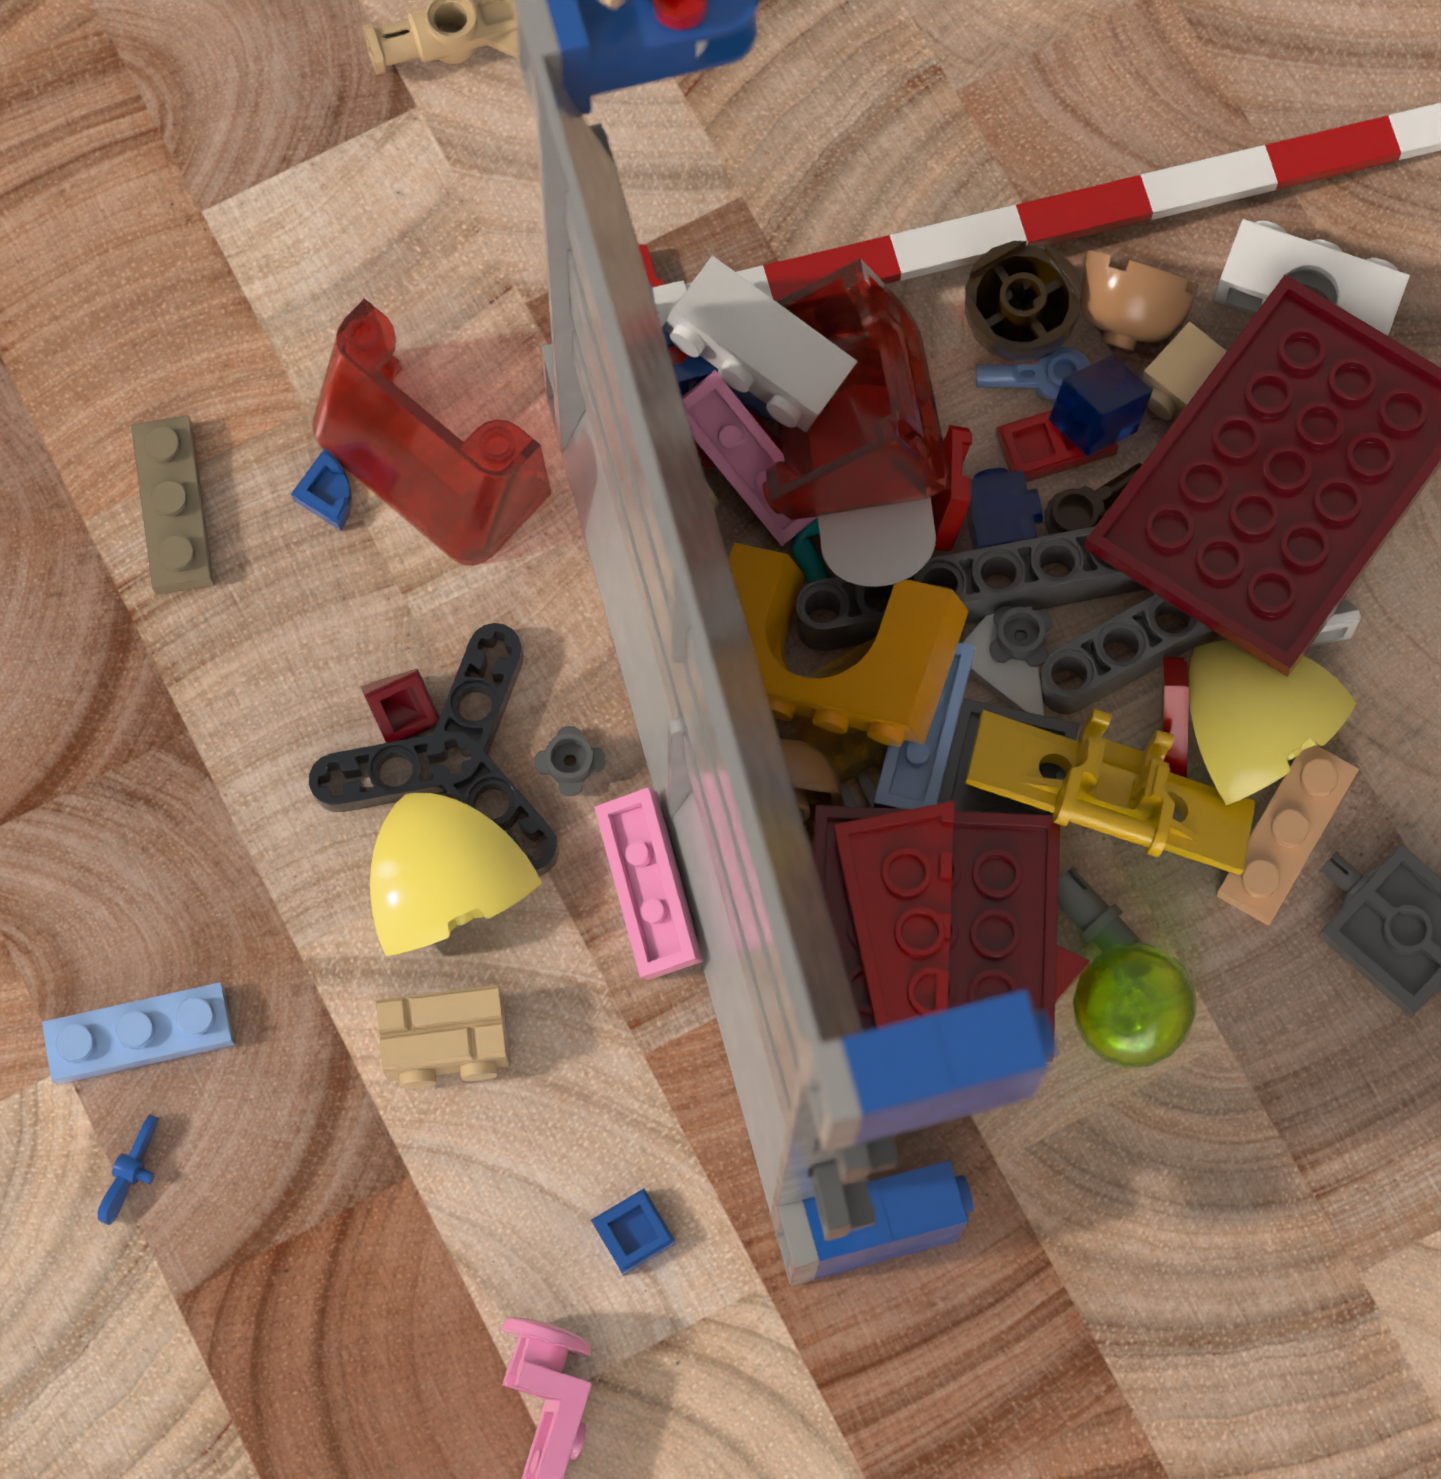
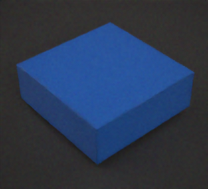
M644 1188L591 1219L592 1224L623 1276L676 1245L675 1239Z

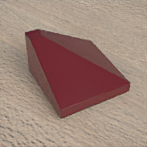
M418 668L377 680L361 687L386 743L405 740L437 726L440 717Z

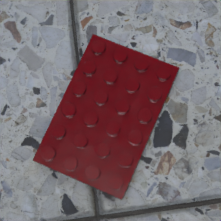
M1285 274L1087 537L1085 549L1288 677L1441 466V368Z

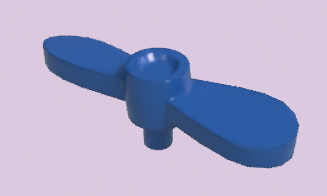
M149 1114L136 1137L129 1155L121 1153L116 1159L112 1169V1176L116 1178L102 1199L97 1216L100 1222L111 1225L115 1221L122 1208L130 1184L135 1185L139 1180L149 1185L153 1182L155 1173L144 1169L145 1164L141 1160L156 1130L158 1117Z

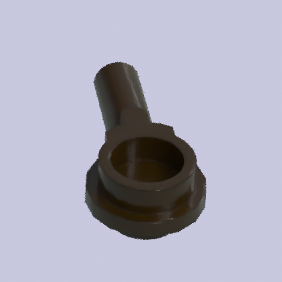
M1137 463L1096 490L1083 486L1080 489H1067L1057 493L1049 500L1044 512V525L1049 535L1096 526L1102 519L1104 512L1111 507L1142 463Z

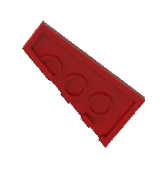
M955 801L833 824V832L875 1029L948 1010Z

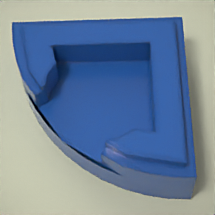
M324 448L293 490L291 496L296 503L341 531L351 509V488L340 462L331 452Z

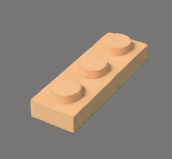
M1317 745L1302 750L1290 766V772L1285 775L1250 835L1244 871L1241 875L1229 872L1216 895L1218 898L1268 926L1273 921L1359 771V768Z

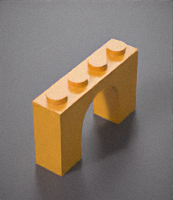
M734 543L728 562H730L732 577L735 579L734 585L737 587L739 602L742 603L741 610L744 611L743 617L746 619L748 634L751 635L750 641L753 643L755 658L758 660L757 666L760 668L762 683L765 684L764 690L767 692L769 707L772 709L771 715L775 719L791 721L794 714L812 718L814 725L838 734H846L848 727L868 731L867 736L872 740L893 747H901L903 740L925 745L969 612L952 589L906 579L895 583L877 637L867 654L856 665L835 676L806 678L789 671L784 653L787 629L806 575L788 554Z

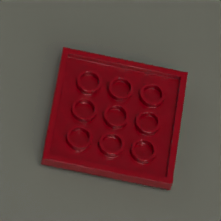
M816 805L814 865L817 867L816 872L819 875V883L822 884L821 890L824 892V900L827 901L826 907L829 909V917L832 918L831 925L834 927L833 932L836 935V942L839 944L838 949L841 952V960L844 961L843 967L846 969V977L849 978L848 984L851 987V994L854 996L855 1009L859 1013L860 1026L864 1030L863 1032L875 1030V1024L833 832V824L909 809ZM954 811L948 1010L1027 990L1033 1012L1045 1010L1055 1038L1060 825L1052 822L1053 815ZM1054 1056L1048 1057V1062H1053Z

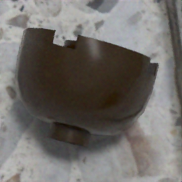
M1011 241L991 248L975 262L965 287L964 312L974 338L989 353L1008 361L1032 362L1053 354L1070 337L1080 316L1082 285L1074 266L1058 250L1045 245L1044 250L1037 246H1026L1027 241Z

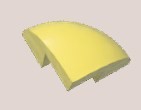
M1229 640L1211 642L1195 647L1191 657L1188 682L1189 706L1194 732L1206 768L1226 805L1250 796L1288 774L1291 770L1288 763L1289 760L1297 757L1306 748L1315 745H1325L1347 721L1357 703L1336 677L1306 656L1301 658L1288 677Z
M433 793L405 794L394 805L378 834L371 863L370 896L376 931L386 956L412 951L447 939L450 936V932L457 926L466 924L473 918L485 917L490 919L513 906L542 885L528 857L500 826L483 813L463 802Z

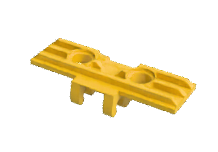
M1095 708L1091 711L1080 731L1078 741L986 710L981 712L965 784L1052 812V822L1065 827L1068 822H1072L1144 846L1145 854L1157 858L1165 850L1237 875H1241L1244 871L1255 801L1243 798L1226 805L1215 787L1170 773L1169 763L1164 762V758L1172 747L1174 735L1156 730L1144 751L1102 738L1110 724L1112 714ZM1047 762L1054 763L1060 766L1067 775L1064 780L1043 778L1039 765ZM1175 806L1181 813V823L1172 818Z

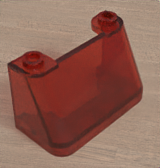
M859 258L778 300L777 303L857 360V363L806 433L797 426L792 428L778 422L785 462L778 461L768 466L766 470L767 481L763 482L762 489L770 508L776 514L783 513L789 519L797 520L929 499L950 489L951 476L923 339L915 319L900 299Z
M364 298L344 318L337 329L312 420V428L317 443L323 450L325 448L331 452L345 470L452 560L461 565L474 566L482 564L493 557L552 494L541 444L514 423L498 419L485 422L479 426L464 442L394 384L395 377L403 369L400 361L393 356L397 342L393 324L382 312Z

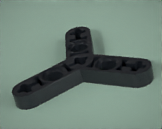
M491 623L483 625L474 632L469 640L434 734L331 753L316 761L310 770L308 783L315 800L324 809L331 812H347L398 802L405 794L446 793L449 798L456 799L476 809L477 799L482 793L487 790L497 789L507 794L510 804L504 815L491 820L504 831L507 830L506 833L520 847L517 838L511 833L509 828L518 820L520 814L524 813L527 818L518 821L523 833L532 841L538 840L540 837L545 839L540 845L544 855L538 860H535L530 855H527L539 877L549 872L556 864L559 855L558 842L553 830L488 756L523 663L524 654L519 636L515 631L505 624ZM497 640L504 641L506 652L510 655L508 659L499 657L491 673L494 682H502L500 687L483 678L488 666V660L482 649L483 647L493 648ZM472 672H475L480 677H470ZM473 692L484 693L492 700V708L489 714L477 721L467 720L459 713L461 700ZM451 748H459L462 756H471V759L462 762V772L451 774L447 765L429 767L433 779L424 781V769L417 754L427 752L430 764L447 760L448 750ZM393 757H402L412 764L410 779L400 786L386 785L379 778L382 764ZM368 763V775L374 790L365 792L362 780L344 784V794L333 796L329 787H322V784L331 781V772L334 770H341L347 779L362 777L363 774L359 765Z

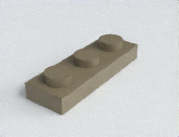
M186 415L132 424L131 429L152 589L156 595L213 586L214 581L193 424L190 417Z

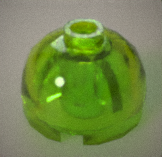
M1143 942L1117 944L1097 954L1079 977L1073 996L1075 1026L1085 1045L1106 1062L1124 1068L1149 1067L1172 1056L1189 1037L1197 1013L1195 985L1185 966L1174 956L1171 958L1165 952L1155 949L1156 946Z

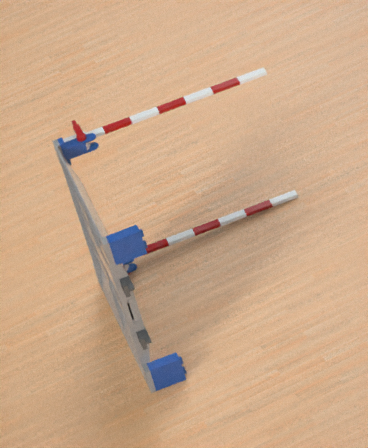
M514 0L519 65L537 126L552 336L551 344L541 346L545 394L654 790L658 793L703 962H701L789 1284L793 1286L957 1242L969 1221L968 1213L974 1212V1205L966 1177L964 1175L954 1176L950 1160L870 1182L866 1180L868 1173L897 1166V1147L892 1142L894 1134L1033 1098L1048 1071L1049 1064L1047 1058L1056 1056V1044L1052 1027L1044 1009L1033 1012L1027 990L867 1032H863L864 1030L861 1029V1021L858 1019L859 1013L855 1009L854 996L851 994V987L848 984L849 978L846 977V969L843 967L844 961L841 960V952L838 949L839 944L836 942V935L833 932L834 927L831 925L832 918L829 917V909L826 907L827 901L824 900V892L821 890L822 884L819 883V875L816 872L817 867L814 865L815 859L812 858V850L809 848L810 842L807 841V833L804 830L805 825L802 823L803 817L800 816V808L797 806L798 800L795 799L793 783L790 781L791 775L788 774V766L785 764L786 758L783 757L784 750L781 749V742L778 739L779 734L776 732L774 717L771 715L772 709L769 707L767 692L764 690L765 684L762 683L760 668L757 666L758 660L755 658L753 643L750 641L751 635L748 634L746 619L743 617L744 611L741 610L742 603L739 602V594H737V587L734 585L735 579L732 577L730 562L727 561L728 555L725 553L721 530L718 529L719 523L716 521L714 506L711 505L712 499L709 497L705 475L702 473L703 467L700 466L696 443L693 442L694 436L691 434V427H689L685 404L682 403V396L714 370L718 373L719 369L700 355L692 357L682 352L673 344L670 334L663 329L672 308L691 283L685 284L684 280L664 285L662 279L656 278L648 247L644 244L639 245L636 241V234H634L626 197L623 196V189L619 181V174H617V167L615 166V159H613L608 136L601 123L589 126L582 116L592 113V96L720 67L743 59L752 50L757 38L755 15L758 10L759 1L624 0L619 7L611 9L599 0ZM1441 103L745 269L736 273L786 309L819 301L823 298H830L844 292L860 291L972 264L978 261L991 248L1011 241H1027L1026 246L1042 247L1440 151ZM649 284H651V286L653 287L654 296L652 295V288L649 287Z

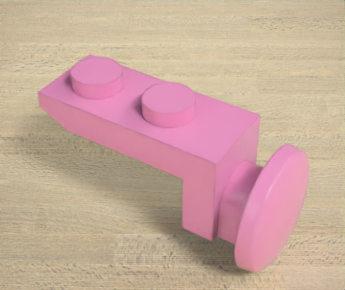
M506 1318L500 1330L518 1338L512 1359L509 1361L502 1386L546 1399L522 1479H563L569 1459L575 1460L578 1457L585 1440L586 1424L580 1421L592 1383L563 1374L562 1372L568 1354L590 1357L591 1344L581 1336L549 1323L527 1318Z

